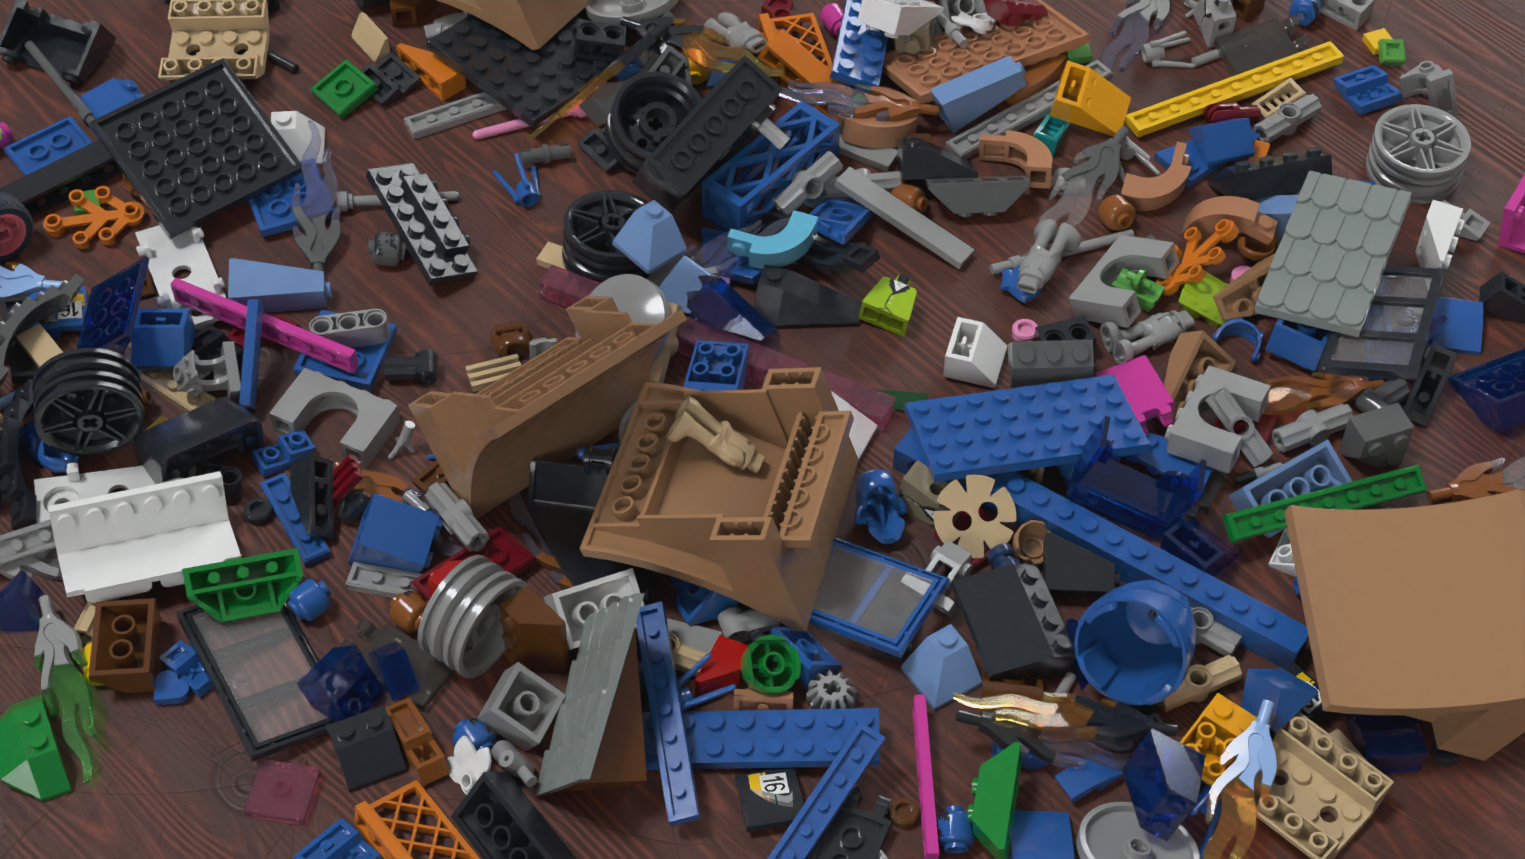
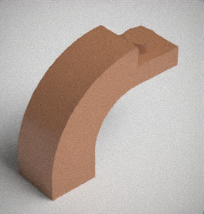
M838 101L832 103L830 107L829 118L834 119L840 124V132L843 133L842 140L855 145L869 148L897 147V139H903V136L907 134H916L919 116H912L897 121H889L886 115L855 118L853 115L854 109Z
M1006 130L1005 136L980 134L979 160L1015 164L1025 171L1026 176L1030 180V187L1050 189L1052 154L1043 142L1031 135Z
M1177 141L1172 163L1163 174L1146 178L1126 173L1121 196L1135 208V211L1156 210L1172 203L1180 196L1187 184L1191 167L1187 166L1189 154H1185L1186 143Z
M1220 196L1207 199L1196 205L1187 215L1181 234L1184 235L1185 231L1190 227H1196L1202 234L1198 243L1203 244L1215 233V225L1220 220L1227 219L1233 221L1240 232L1268 245L1273 239L1278 221L1259 212L1260 204L1255 201L1235 196Z

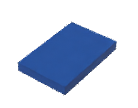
M69 116L5 147L4 151L21 174L26 176L93 143V141L75 120Z

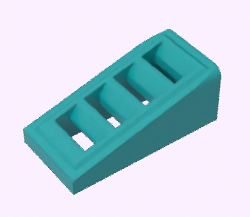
M1048 113L1033 137L1043 142L1053 156L1071 123L1049 116L1050 113Z

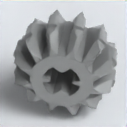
M829 669L827 676L818 673L816 680H810L806 700L810 704V709H852L855 707L857 691L853 687L851 678L844 679L842 671L837 676L833 675Z

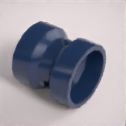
M1008 543L996 545L986 555L990 566L995 569L1010 564H1021L1018 559L1014 558L1015 551L1011 544Z

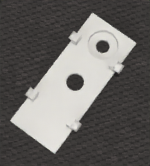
M160 225L135 232L140 245L136 247L139 257L144 255L159 294V297H156L159 308L190 309V312L195 310L175 302L170 283L175 279L173 277L174 273L181 269H188L191 271V274L187 278L180 280L226 298L223 291L225 287L222 277L218 278L202 240L204 233L201 227H191V229L172 239L168 238ZM204 313L197 317L192 316L196 331L203 330L207 326L219 321V319Z
M78 463L67 464L66 476L34 480L35 495L37 496L36 520L37 523L49 520L48 506L62 501L70 502L110 494L111 491L117 488L130 490L155 485V483L143 466L79 474ZM197 464L188 468V478L194 477Z

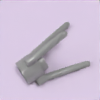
M1182 31L1159 40L1150 41V43L1142 44L1141 52L1144 63L1151 62L1152 67L1195 68L1193 63L1160 60V58L1165 56L1164 48L1190 41L1189 37L1178 39L1185 36L1187 32Z
M1127 136L1120 144L1122 146L1119 152L1118 173L1121 181L1124 182L1125 173L1120 158L1128 160L1134 155L1157 176L1161 175V172L1149 161L1150 156Z

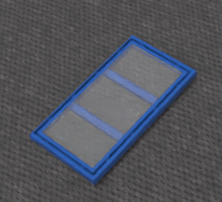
M835 537L809 623L901 658L949 585L950 580L947 577Z

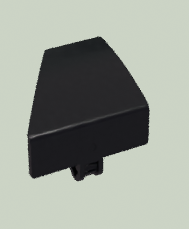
M587 444L583 465L532 459L529 473L528 510L550 552L572 585L575 587L633 568L640 593H645L643 599H648L655 571L611 560L585 557L580 551V546L614 462L615 448L600 449L593 448V445Z

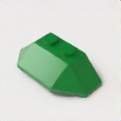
M298 548L182 569L187 598L220 623L279 612L289 598L291 591L296 588L304 576Z
M42 694L12 704L0 717V778L2 783L22 793L31 795L38 801L45 802L70 793L72 790Z
M1014 742L982 764L978 778L974 777L972 782V796H975L974 804H969L968 822L973 824L974 835L995 859H1008L1023 763L1021 743Z

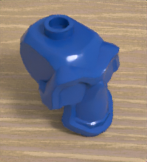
M882 469L864 472L856 480L857 509L854 512L855 524L868 525L870 534L883 544L894 543L901 537L905 527L904 519L899 516L907 512L906 504L897 495L894 480L889 472Z

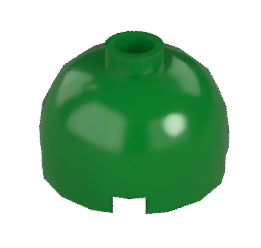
M773 634L762 636L745 649L741 657L740 669L744 681L754 691L772 695L785 692L799 678L801 674L799 653L794 646L791 648V645L785 641L787 639Z

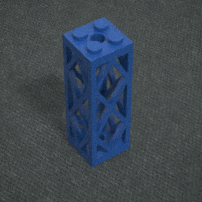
M803 101L798 103L774 123L782 132L788 131L786 135L790 138L780 150L761 133L702 181V217L725 232H730V229L749 234L753 232L752 224L769 210L778 211L773 205V199L792 183L794 174L802 169L807 160L806 170L815 163V155L818 156L817 161L830 151L839 159L840 124L818 111L815 107ZM787 161L780 168H778L780 162ZM758 163H762L754 171H752ZM745 166L733 184L737 167ZM787 172H789V174L786 176V178H781V177L784 176ZM762 174H764L763 179H761V180H756V179L759 178ZM778 189L772 197L773 190ZM765 196L763 209L754 211Z

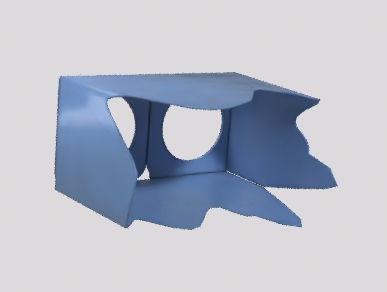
M683 255L678 264L675 265L659 286V289L665 295L667 302L683 306V312L691 313V308L687 301L694 300L707 293V287L702 276H716Z

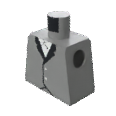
M1199 0L1193 10V14L1207 47L1212 48L1230 44L1236 22V13L1230 0Z

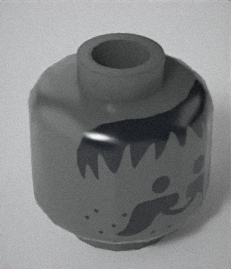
M377 232L374 240H369L367 255H372L375 265L396 267L400 261H404L405 243L397 233Z

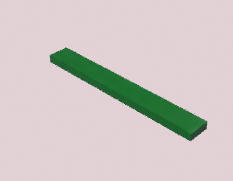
M1418 464L1229 513L1222 516L1230 543L1287 529L1284 511L1291 505L1320 509L1359 510L1424 493L1428 490Z

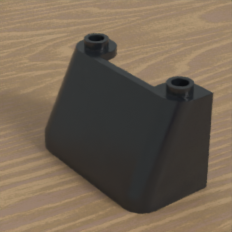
M15 0L0 35L1 60L8 64L15 65L17 62L44 71L25 48L26 42L33 41L58 73L64 77V80L78 85L79 82H85L113 48L117 39L101 23L92 20L89 23L85 21L84 24L49 14L40 7L32 9L28 5L29 2L27 0Z
M229 397L217 398L212 402L149 429L142 430L133 441L135 456L155 484L178 477L188 478V468L233 448L239 455L243 454L244 450H246L251 457L252 451L264 448L261 422L255 415Z

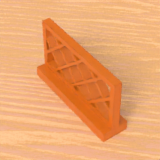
M768 13L759 14L758 31L765 36L768 43L780 31L776 27L785 26L788 28L786 32L789 34L793 31L803 34L800 39L795 37L794 39L813 55L816 54L823 57L824 59L821 62L831 70L832 60L814 13L770 19ZM810 22L811 26L809 29L799 26V24ZM809 37L816 40L817 43L813 46L806 43L805 40ZM772 71L775 82L783 89L780 93L781 99L791 97V91L795 90Z
M417 780L371 804L363 801L355 806V826L372 848L381 854L383 859H413L411 856L412 850L430 852L429 859H433L434 853L452 856L451 859L456 857L480 859ZM413 792L421 800L419 806L402 803L403 798ZM383 808L396 810L394 820L380 817L377 811ZM400 811L417 813L415 823L399 821ZM421 814L434 816L438 821L437 826L419 824ZM395 829L413 831L411 841L397 839L394 835ZM417 832L433 834L432 845L415 842ZM438 836L452 838L455 842L454 848L437 846Z

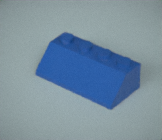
M113 78L82 94L80 99L97 119L145 95L142 94L138 89V85L132 80Z

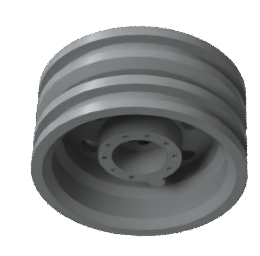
M1418 104L1395 107L1384 113L1376 123L1366 157L1365 166L1368 177L1371 181H1375V185L1394 188L1398 191L1412 192L1411 204H1431L1433 200H1444L1455 192L1460 183L1471 149L1469 133L1458 119L1441 109Z
M474 555L465 559L443 579L430 598L418 628V644L420 648L426 653L431 654L438 661L444 662L449 668L457 671L458 674L470 679L483 674L491 668L505 651V642L502 638L503 626L500 622V604L528 584L512 573L504 571L501 566L493 563L483 555Z

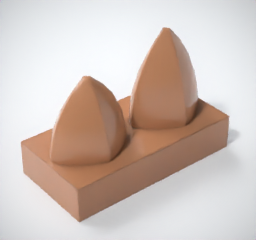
M750 687L735 689L733 711L793 710L794 692L785 691L772 695L759 693Z

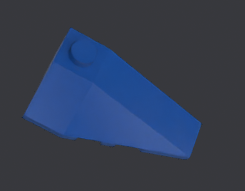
M673 576L671 577L672 585L676 587L678 595L675 598L676 607L687 624L691 626L716 619L722 611L736 607L740 603L707 588Z

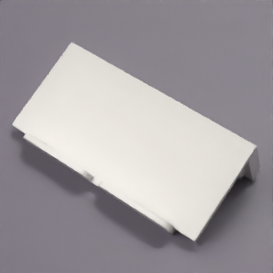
M220 471L48 506L67 597L85 594L88 602L96 603L147 592L152 588V582L159 580L164 587L184 584L183 568L241 558L228 518L223 479Z

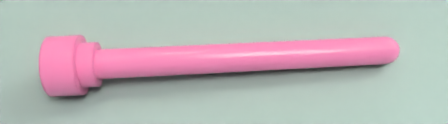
M584 97L574 99V102H571L569 106H565L541 123L573 115V117L578 116L579 118L586 117L585 112L578 106ZM516 119L475 130L472 136L474 139L479 140L525 128L529 125L521 119Z

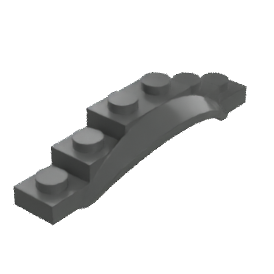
M75 274L70 281L65 279L58 289L51 285L46 293L40 291L34 300L27 297L22 304L17 302L8 314L10 318L6 322L0 321V387L3 385L10 370L4 366L5 355L17 339L16 336L23 333L36 322L50 315L63 312L79 293L83 285L84 279L79 275Z

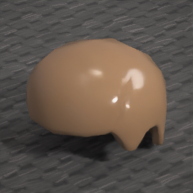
M1030 520L1022 524L1014 534L1013 549L1016 556L1025 564H1037L1039 566L1043 563V538L1046 533H1051L1046 527V523Z

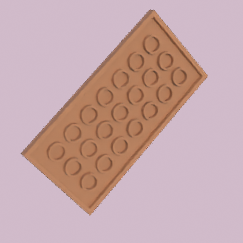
M1036 0L1045 6L1048 12L1047 16L1039 20H1024L1023 24L1018 26H1008L996 21L993 24V29L985 34L976 33L973 31V28L961 25L959 28L962 30V35L968 40L967 47L961 48L945 32L934 35L929 50H921L916 54L896 52V50L886 52L882 73L914 99L919 100L920 104H928L934 101L930 90L938 85L1007 56H1010L1015 63L1020 62L1023 67L1037 64L1046 58L1056 57L1060 53L1078 49L1080 46L1090 43L1089 34L1042 0Z

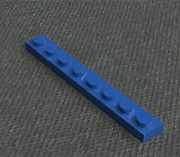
M661 601L640 607L636 625L668 822L672 827L700 820L701 816L666 611Z

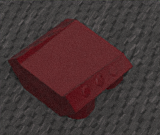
M983 0L987 15L999 23L1008 26L1022 25L1024 20H1039L1048 15L1045 6L1036 0Z

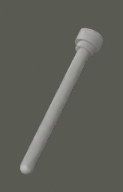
M347 191L337 192L338 212H349V209H354V206L382 205L377 195L353 196V194H348ZM457 191L438 192L441 198L445 197L448 202L458 201L460 198V194Z

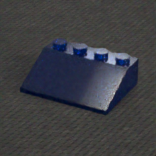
M143 257L91 288L76 349L100 348L124 355L132 337L149 264L148 257Z
M1525 348L1449 377V383L1487 426L1498 432H1507L1511 428L1525 423Z

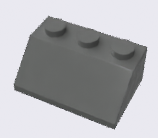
M1093 340L1017 341L1009 343V389L1092 378L1094 369Z

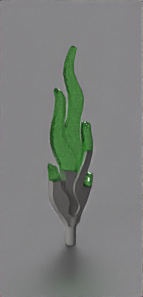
M43 595L39 598L43 616L39 619L40 626L35 644V668L42 671L41 693L43 701L48 708L49 714L56 718L60 716V710L55 694L58 697L62 711L63 738L67 745L81 759L83 782L88 784L92 775L93 760L92 753L79 730L78 706L80 708L83 730L89 737L97 739L98 733L94 728L93 694L90 684L71 661L69 651L72 658L79 665L87 667L88 662L84 656L78 632L64 622L59 614L54 613L51 597Z

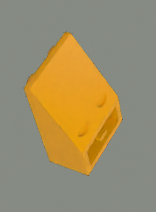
M1067 61L1060 77L1049 116L1114 137L1124 125L1131 97L1093 69Z
M1217 693L1168 759L1212 787L1216 780L1237 759V757L1235 758L1229 754L1226 748L1235 738L1251 726L1253 720H1257V717Z

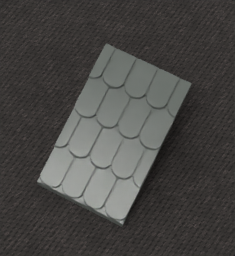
M1309 171L1258 295L1255 313L1359 337L1411 201L1412 192L1398 191L1394 188L1372 185L1351 179L1346 180V178Z
M645 593L625 596L621 601L613 602L608 608H602L598 613L590 614L587 617L583 626L577 659L572 661L565 692L566 696L556 715L550 748L544 752L535 796H545L558 791L625 789L647 781L635 624Z

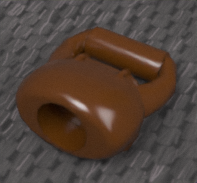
M514 322L496 325L492 329L490 337L495 344V350L499 356L506 357L517 354L518 357H521L530 350V333L525 324Z

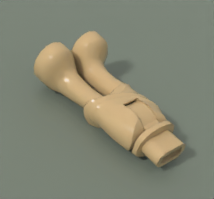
M688 396L678 409L675 416L676 420L669 429L666 438L672 442H677L685 436L694 438L709 451L719 456L725 463L739 467L741 470L747 468L756 474L765 456L757 452L756 446L745 436L735 431L728 421L719 422L696 399Z

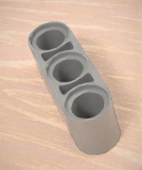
M380 309L315 317L309 323L310 332L349 348L381 344L387 341L390 336L387 315Z

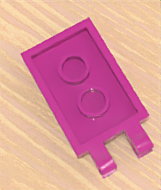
M1146 355L1095 373L1096 377L1115 375L1145 434L1149 433L1145 425L1147 419L1158 416L1163 427L1175 424L1171 417L1172 410H1175L1174 401Z

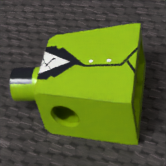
M898 275L896 280L882 277L863 299L858 318L904 337L917 293L915 288L910 287V278L906 275Z

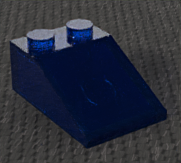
M721 277L707 282L686 306L691 311V316L699 323L762 341L778 331Z
M1344 713L1352 744L1368 763L1383 774L1421 770L1428 752L1421 728L1415 718L1405 715Z

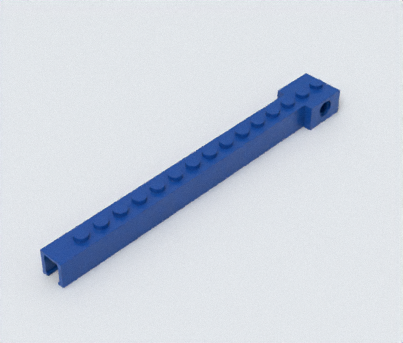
M912 428L894 448L893 469L904 475L907 474L917 460L927 466ZM1015 471L985 475L995 480L990 496L1002 487H1005L1011 495L1016 508V521L1012 523L1020 527L1030 520L1043 521L1051 533L1115 563V572H1119L1120 581L1125 584L1141 580H1155L1172 586L1187 598L1192 608L1203 607L1209 610L1213 615V620L1243 636L1239 643L1240 646L1285 670L1296 662L1298 653L1303 655L1306 650L1309 636L1307 626ZM966 478L957 479L965 492H967ZM984 502L980 505L998 515V509L994 503Z

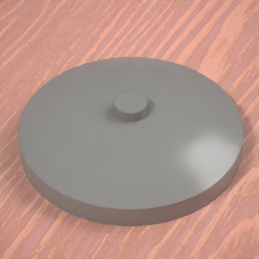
M592 0L586 4L585 9L588 18L594 22L620 25L623 16L637 21L641 19H655L671 10L678 0Z
M622 274L611 277L598 285L589 295L612 297L619 312H628L632 322L659 324L670 315L668 302L659 287L653 282L634 274ZM669 333L664 337L661 344L659 345L653 363L661 354L666 344Z
M1110 802L1095 807L1083 818L1076 838L1080 859H1200L1198 847L1194 839L1180 823L1155 808L1139 803Z

